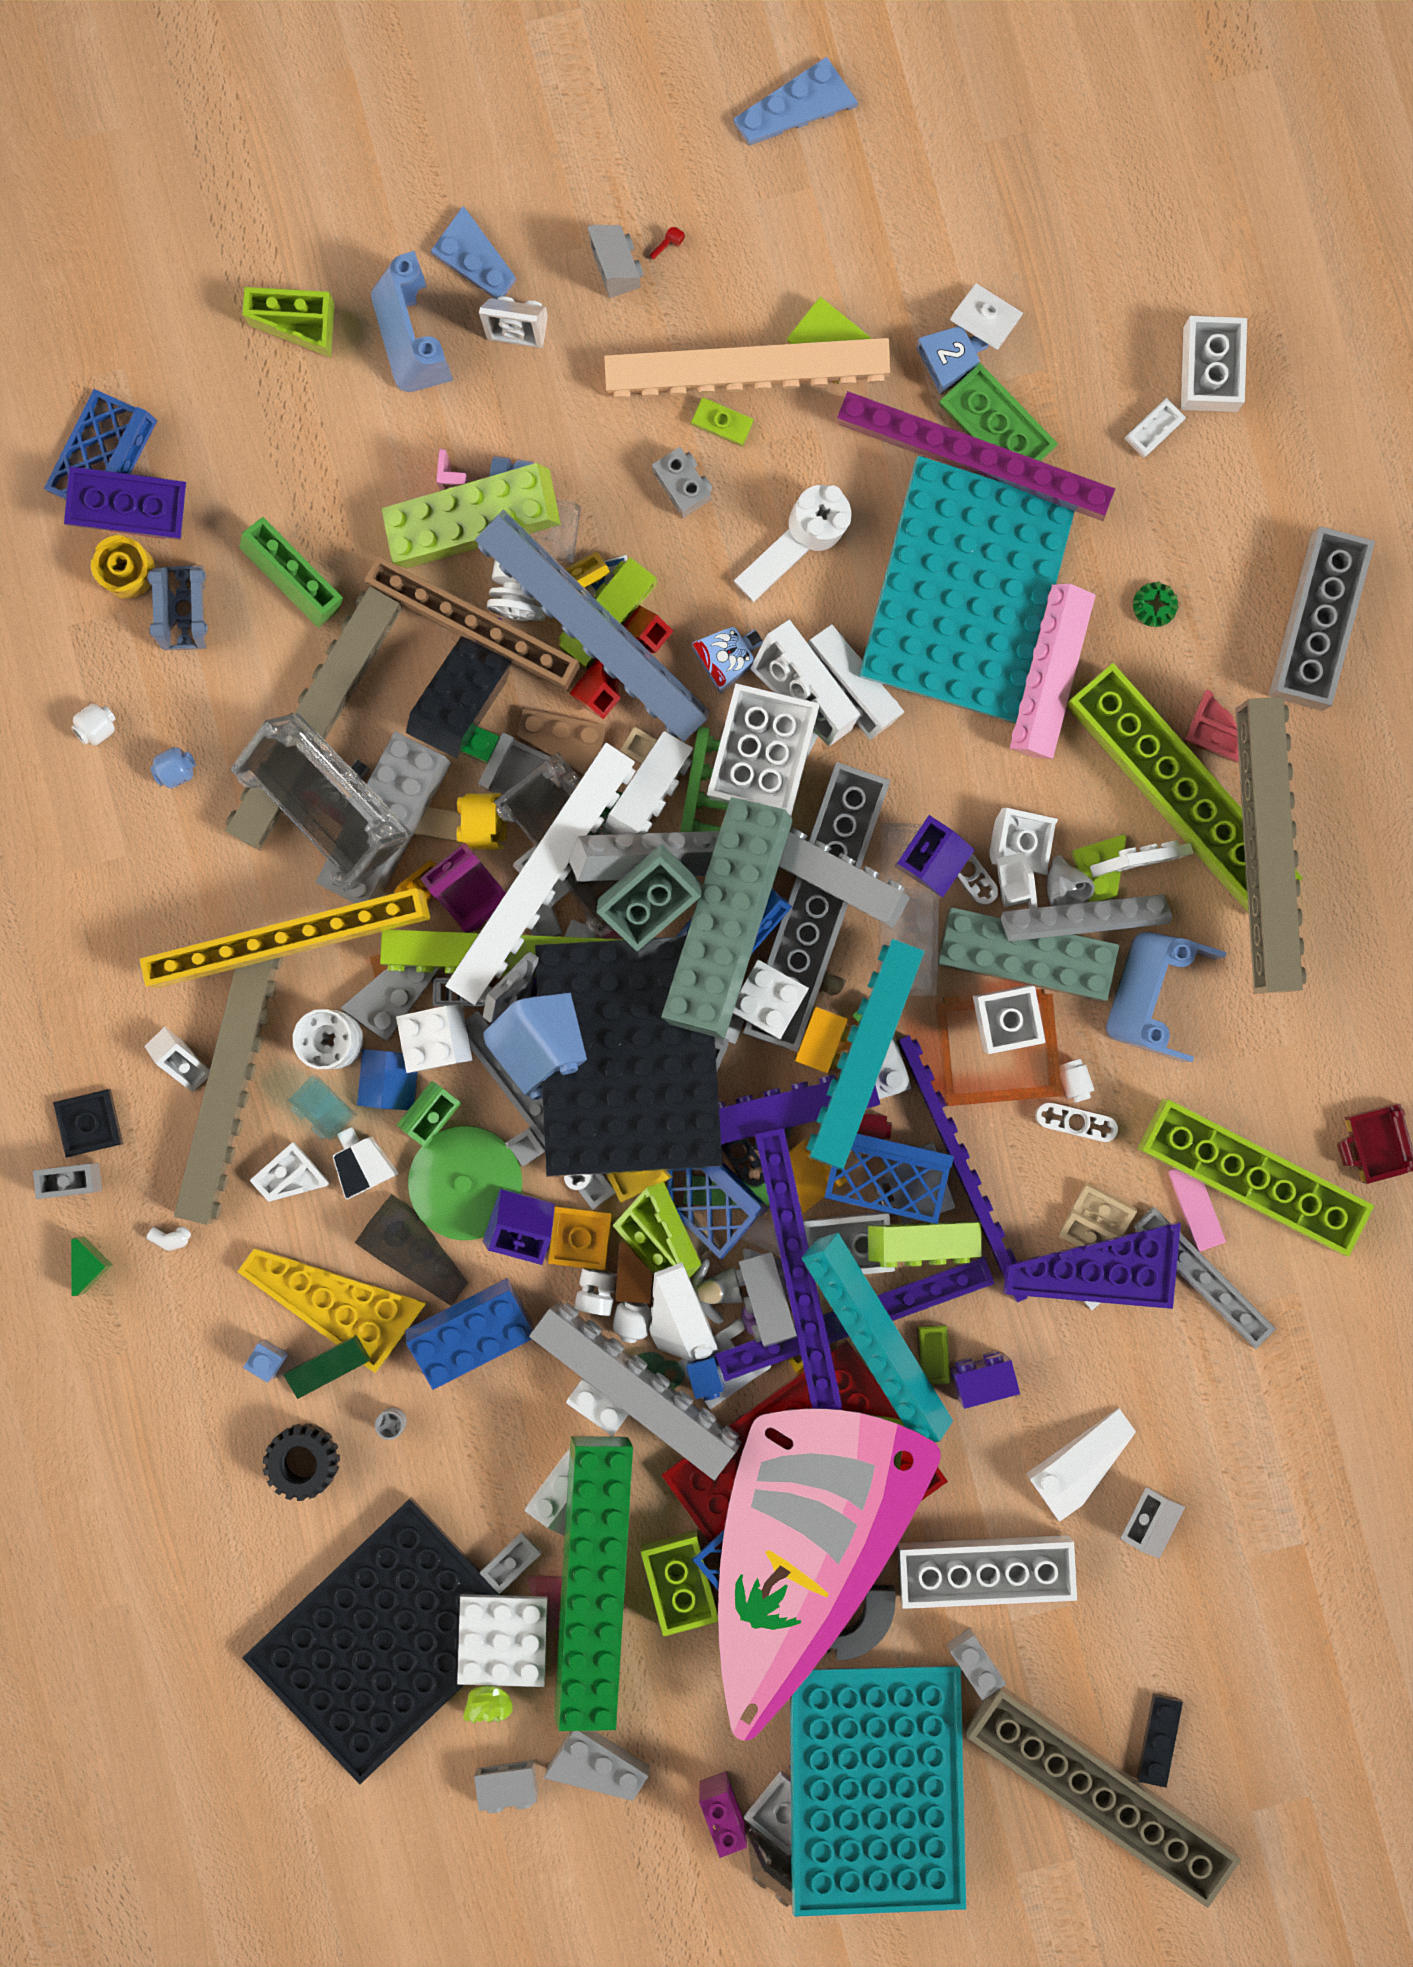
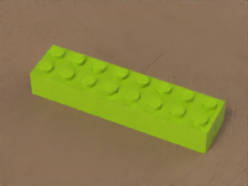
M1169 1099L1161 1100L1137 1147L1138 1151L1343 1256H1350L1375 1205Z

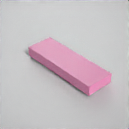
M1176 1169L1169 1170V1177L1196 1249L1201 1252L1225 1243L1226 1240L1205 1185Z

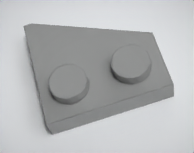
M531 952L527 953L487 994L484 1001L483 1018L492 1023L512 1003L531 997L536 965L538 963L537 956Z

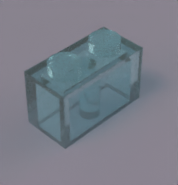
M312 1075L288 1099L293 1104L290 1109L300 1119L303 1120L306 1117L313 1124L311 1130L322 1140L325 1137L328 1140L334 1139L357 1116L317 1075Z

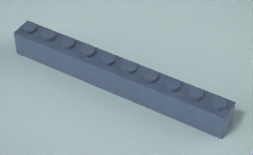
M504 509L477 536L475 540L479 543L478 548L487 557L492 556L500 564L499 568L506 576L514 577L521 584V590L528 597H534L542 604L541 608L544 613L550 618L555 617L563 625L562 629L569 637L573 639L576 637L584 645V651L591 658H597L602 662L606 673L614 679L618 678L625 685L624 689L631 697L635 699L638 697L645 704L646 711L653 718L658 717L665 724V729L670 735L675 738L679 737L684 742L708 719L710 710Z

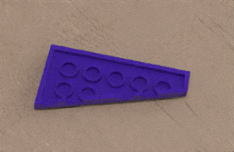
M1175 1222L1006 1264L1003 1293L1007 1295L1173 1309L1181 1223Z

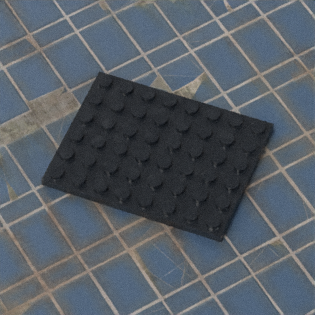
M687 936L653 938L639 951H636L626 940L535 945V955L538 957L536 965L537 996L571 993L587 1058L584 1063L578 1066V1071L565 1075L561 1074L560 1071H556L545 1081H542L547 1177L723 1166L715 1036L670 1025L661 1017Z
M410 1497L256 1643L242 1659L360 1785L465 1685L457 1684L461 1594H503H499L486 1581L476 1565L419 1504Z

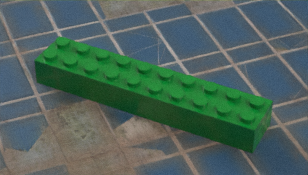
M570 1436L554 1719L558 1731L616 1730L633 1445L628 1437Z

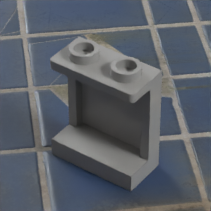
M502 733L478 784L492 793H502L505 799L542 816L544 810L550 811L556 796L552 795L556 785L562 786L568 771L565 770V762L558 761Z

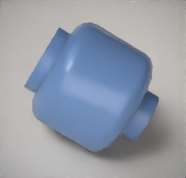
M172 747L154 757L151 773L160 786L164 785L167 788L173 789L193 778V767L196 766V763L190 752H184L178 747Z

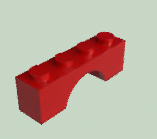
M640 605L623 625L650 653H657L673 632L657 614ZM596 659L569 694L588 711L604 720L621 698L619 694L620 680L609 676L603 668L604 664Z

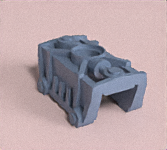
M204 566L157 567L153 571H149L147 577L148 582L152 585L153 623L149 626L151 636L155 637L156 642L163 650L206 649L205 635L208 632V625L204 621L203 589H205L204 583L206 580ZM169 572H174L176 579L180 581V588L176 589L177 596L169 589ZM189 580L191 581V589L186 586ZM182 601H188L191 604V611L186 616H180L177 613V606ZM177 624L178 629L182 630V635L178 637L177 645L171 646V630ZM192 628V635L196 645L193 644L192 638L188 636V629Z

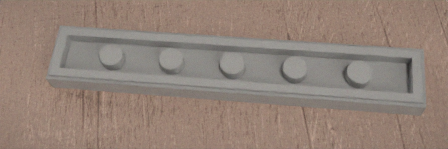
M1152 1206L1133 1227L1139 1232L1171 1223ZM1180 1233L1177 1272L1254 1349H1257L1276 1328Z

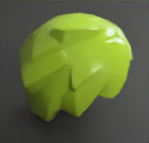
M497 1685L476 1687L469 1693L463 1719L467 1722L470 1720L472 1723L483 1720L499 1723L512 1714V1700L507 1692Z

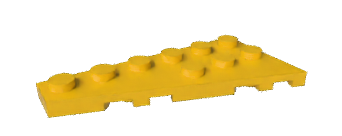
M259 1248L253 1249L237 1271L337 1345L357 1334L371 1358L363 1365L374 1373L379 1370L405 1334V1330L411 1326L427 1304V1302Z

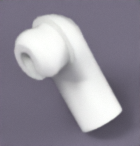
M153 1227L146 1239L167 1251H172L184 1247L188 1243L191 1233L185 1227H178L176 1232L169 1234Z

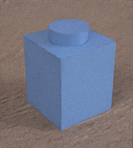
M264 1339L257 1344L243 1368L268 1383L274 1379L289 1354Z

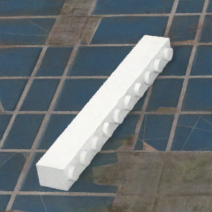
M605 743L447 982V988L473 1005L478 1000L482 1003L485 1001L487 994L492 990L488 984L494 976L497 978L501 977L508 966L504 960L510 952L516 954L524 942V939L520 937L526 927L530 930L534 927L540 917L536 913L542 903L547 906L556 893L552 887L558 879L563 882L572 869L568 863L577 837L587 835L589 831L595 833L604 820L600 817L605 807L611 809L620 796L616 793V790L621 783L627 785L636 772L632 768L635 761L608 743Z

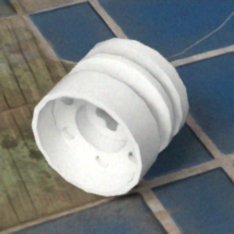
M495 560L492 580L503 587L491 588L489 590V595L495 599L488 600L486 608L493 613L512 620H545L546 614L541 608L542 604L534 597H528L521 590V584L514 577L506 576L499 568L500 564Z
M321 1009L311 1011L299 1020L293 1032V1047L298 1058L307 1066L315 1069H341L352 1064L359 1056L363 1046V1032L358 1022L351 1015L339 1010ZM328 1035L336 1036V1038H334L333 1040L335 1045L327 1044V1042L330 1040V1037Z

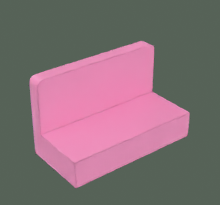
M439 449L437 484L440 491L470 483L466 473L451 472V461L446 449Z

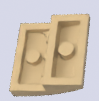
M1086 1182L1059 1232V1237L1076 1246H1082L1123 1236L1137 1213V1208Z

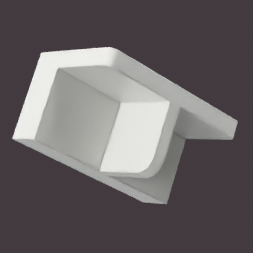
M1021 852L996 859L1001 900L1004 907L1027 902L1029 909L1038 908L1034 874L1025 853Z

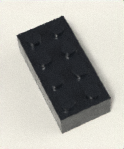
M461 636L410 711L406 734L458 758L506 684L512 661Z

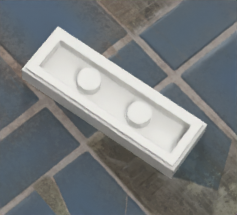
M788 529L734 580V583L754 603L810 549L802 543L799 544L793 538L790 529Z

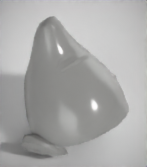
M1061 855L1056 856L1052 861L1047 877V895L1050 905L1060 906L1085 903L1094 893L1093 881L1083 872L1066 863Z

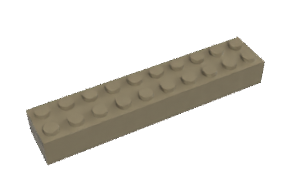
M1284 697L1248 699L1237 706L1235 712L1254 994L1303 990V984L1306 983V970L1304 967H1301V955L1304 954V940L1299 938V926L1302 925L1303 918L1301 909L1297 908V897L1300 896L1301 887L1299 879L1295 878V868L1298 867L1299 857L1297 850H1294L1293 839L1296 838L1297 827L1291 817V809H1294L1295 797L1294 793L1290 792L1289 780H1292L1293 768L1292 764L1288 763L1287 751L1291 749V738L1289 734H1286L1285 722L1289 720L1288 705H1284Z
M1005 1686L984 1699L964 1728L968 1739L1207 1908H1209L1241 1861L1231 1846L1138 1782Z

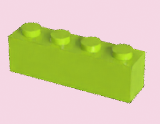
M631 557L626 562L622 560L612 572L614 575L608 585L604 582L594 595L596 600L622 625H624L636 608L641 605L657 585V578ZM564 631L560 635V650L578 660L580 666L587 671L597 658H591L584 651V645L576 637L573 639Z
M956 1221L938 1222V1224L915 1223L868 1226L869 1261L880 1262V1267H898L897 1262L904 1261L905 1266H922V1260H929L931 1265L946 1264V1259H953V1263H970V1258L981 1257V1222Z

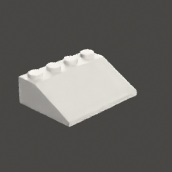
M735 684L707 792L709 799L729 804L730 798L734 797L785 809L791 816L820 704Z

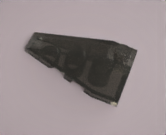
M393 1194L389 1196L371 1218L355 1241V1244L451 1306L469 1283L450 1256L447 1255L438 1243L434 1234L430 1232L419 1218L415 1210Z

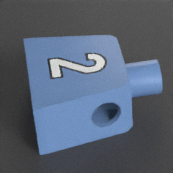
M958 326L919 338L916 348L939 394H942L966 377L979 364L980 360L977 353L989 348V344L976 336L969 338L965 329Z

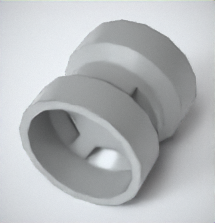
M396 1407L385 1409L375 1421L377 1434L386 1440L397 1438L407 1425L405 1413Z

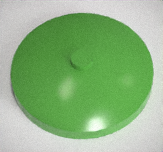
M459 1126L439 1132L433 1136V1139L426 1148L422 1146L418 1150L410 1167L408 1190L415 1212L431 1230L455 1240L483 1238L500 1188L522 1194L523 1177L520 1163L501 1137L483 1128Z

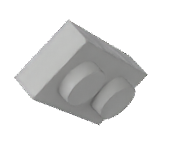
M522 1531L480 1571V1574L500 1594L542 1552Z

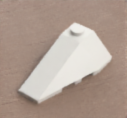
M683 1263L655 1272L653 1285L654 1305L651 1307L652 1323L650 1324L649 1331L657 1349L691 1362L705 1359L711 1354L719 1352L710 1324Z

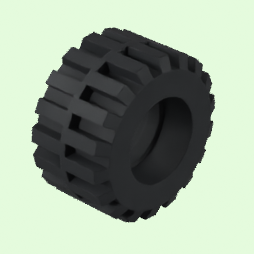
M308 1423L303 1426L296 1424L286 1428L272 1440L265 1450L267 1454L263 1457V1464H266L263 1473L264 1476L268 1475L269 1477L267 1481L269 1487L274 1485L277 1488L274 1491L276 1494L280 1495L283 1493L286 1495L285 1499L288 1500L297 1498V1501H304L308 1497L309 1499L316 1497L331 1484L334 1476L338 1473L339 1466L337 1464L340 1461V1454L336 1453L338 1446L337 1443L333 1444L330 1440L332 1436L329 1432L324 1434L322 1432L323 1428L319 1426L313 1428L312 1424ZM292 1447H305L314 1454L317 1468L312 1476L300 1477L289 1469L287 1453Z

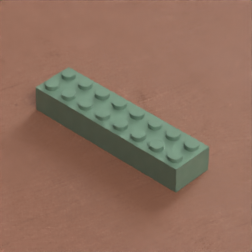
M734 797L730 798L703 883L701 897L698 899L661 1016L670 1025L725 1039L793 821L785 809Z

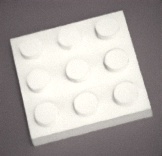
M461 1594L457 1684L544 1687L548 1597Z

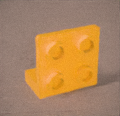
M811 1135L789 1151L802 1213L806 1212L824 1197L831 1169L829 1165L808 1158L811 1151L806 1150ZM837 1169L836 1176L842 1173V1171ZM842 1176L834 1181L832 1190L846 1183V1177Z

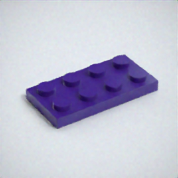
M69 466L64 525L181 540L187 483L185 481Z

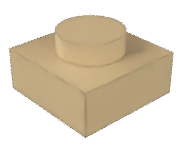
M634 726L620 752L642 765L658 740Z

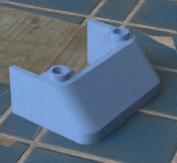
M1142 932L1136 935L1132 940L1106 1022L1108 1036L1115 1041L1180 1062H1193L1194 1056L1167 1048L1170 1038L1167 1026L1160 1021L1151 1019L1168 964L1175 967H1186L1193 962L1196 954L1218 960L1225 958L1227 952L1187 939L1153 932Z

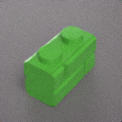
M431 1081L397 1123V1126L426 1148L433 1139L432 1136L439 1132L461 1102L434 1081Z

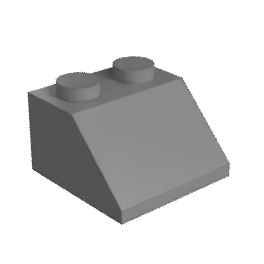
M621 225L588 226L590 247L609 299L640 288V277L644 276L639 260L634 261L630 251L634 250L630 234L624 235Z

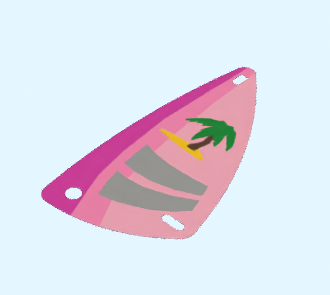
M798 1409L761 1415L753 1422L742 1452L728 1507L719 1578L718 1624L721 1670L731 1730L735 1737L746 1741L757 1736L815 1668L858 1609L903 1536L940 1463L941 1452L935 1442L899 1424L878 1417L843 1410ZM769 1427L776 1429L793 1440V1447L786 1450L765 1436V1430ZM903 1450L910 1452L914 1459L912 1467L906 1471L898 1470L893 1461L896 1453ZM754 1703L758 1707V1712L749 1725L741 1720L740 1717L746 1707Z

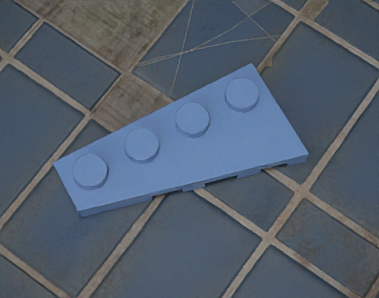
M826 57L735 117L734 124L750 146L783 134V131L788 129L800 128L822 117L825 119L834 116L836 112L844 109L856 108L858 102Z

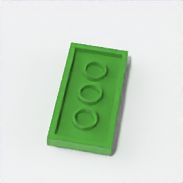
M981 363L939 401L938 405L967 435L1038 461H1042L1058 445Z

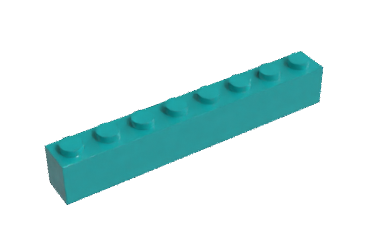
M891 939L888 945H882L877 960L882 962L878 972H872L867 987L872 988L869 998L863 997L857 1012V1014L862 1015L858 1026L852 1025L847 1041L852 1043L848 1053L842 1052L837 1068L841 1069L838 1080L832 1079L826 1095L831 1096L828 1107L822 1106L816 1122L821 1125L817 1135L812 1133L806 1150L811 1151L808 1158L839 1170L844 1169L924 955V950L895 939Z
M839 1233L816 1239L801 1259L904 1426L933 1442L941 1441L952 1424L953 1419Z

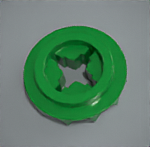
M1160 581L1145 584L1137 591L1133 599V610L1137 619L1149 627H1161L1173 620L1179 608L1177 594L1173 592L1171 586L1162 584ZM1158 594L1159 602L1164 603L1165 606L1160 607L1156 615H1154V607L1144 602L1153 601Z

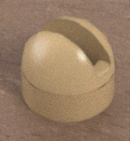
M825 972L821 983L822 990L831 996L837 995L842 991L846 980Z

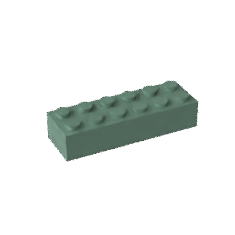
M951 907L947 911L936 965L1103 1002L1108 1000L1119 945L1073 934L1008 942L1001 918Z

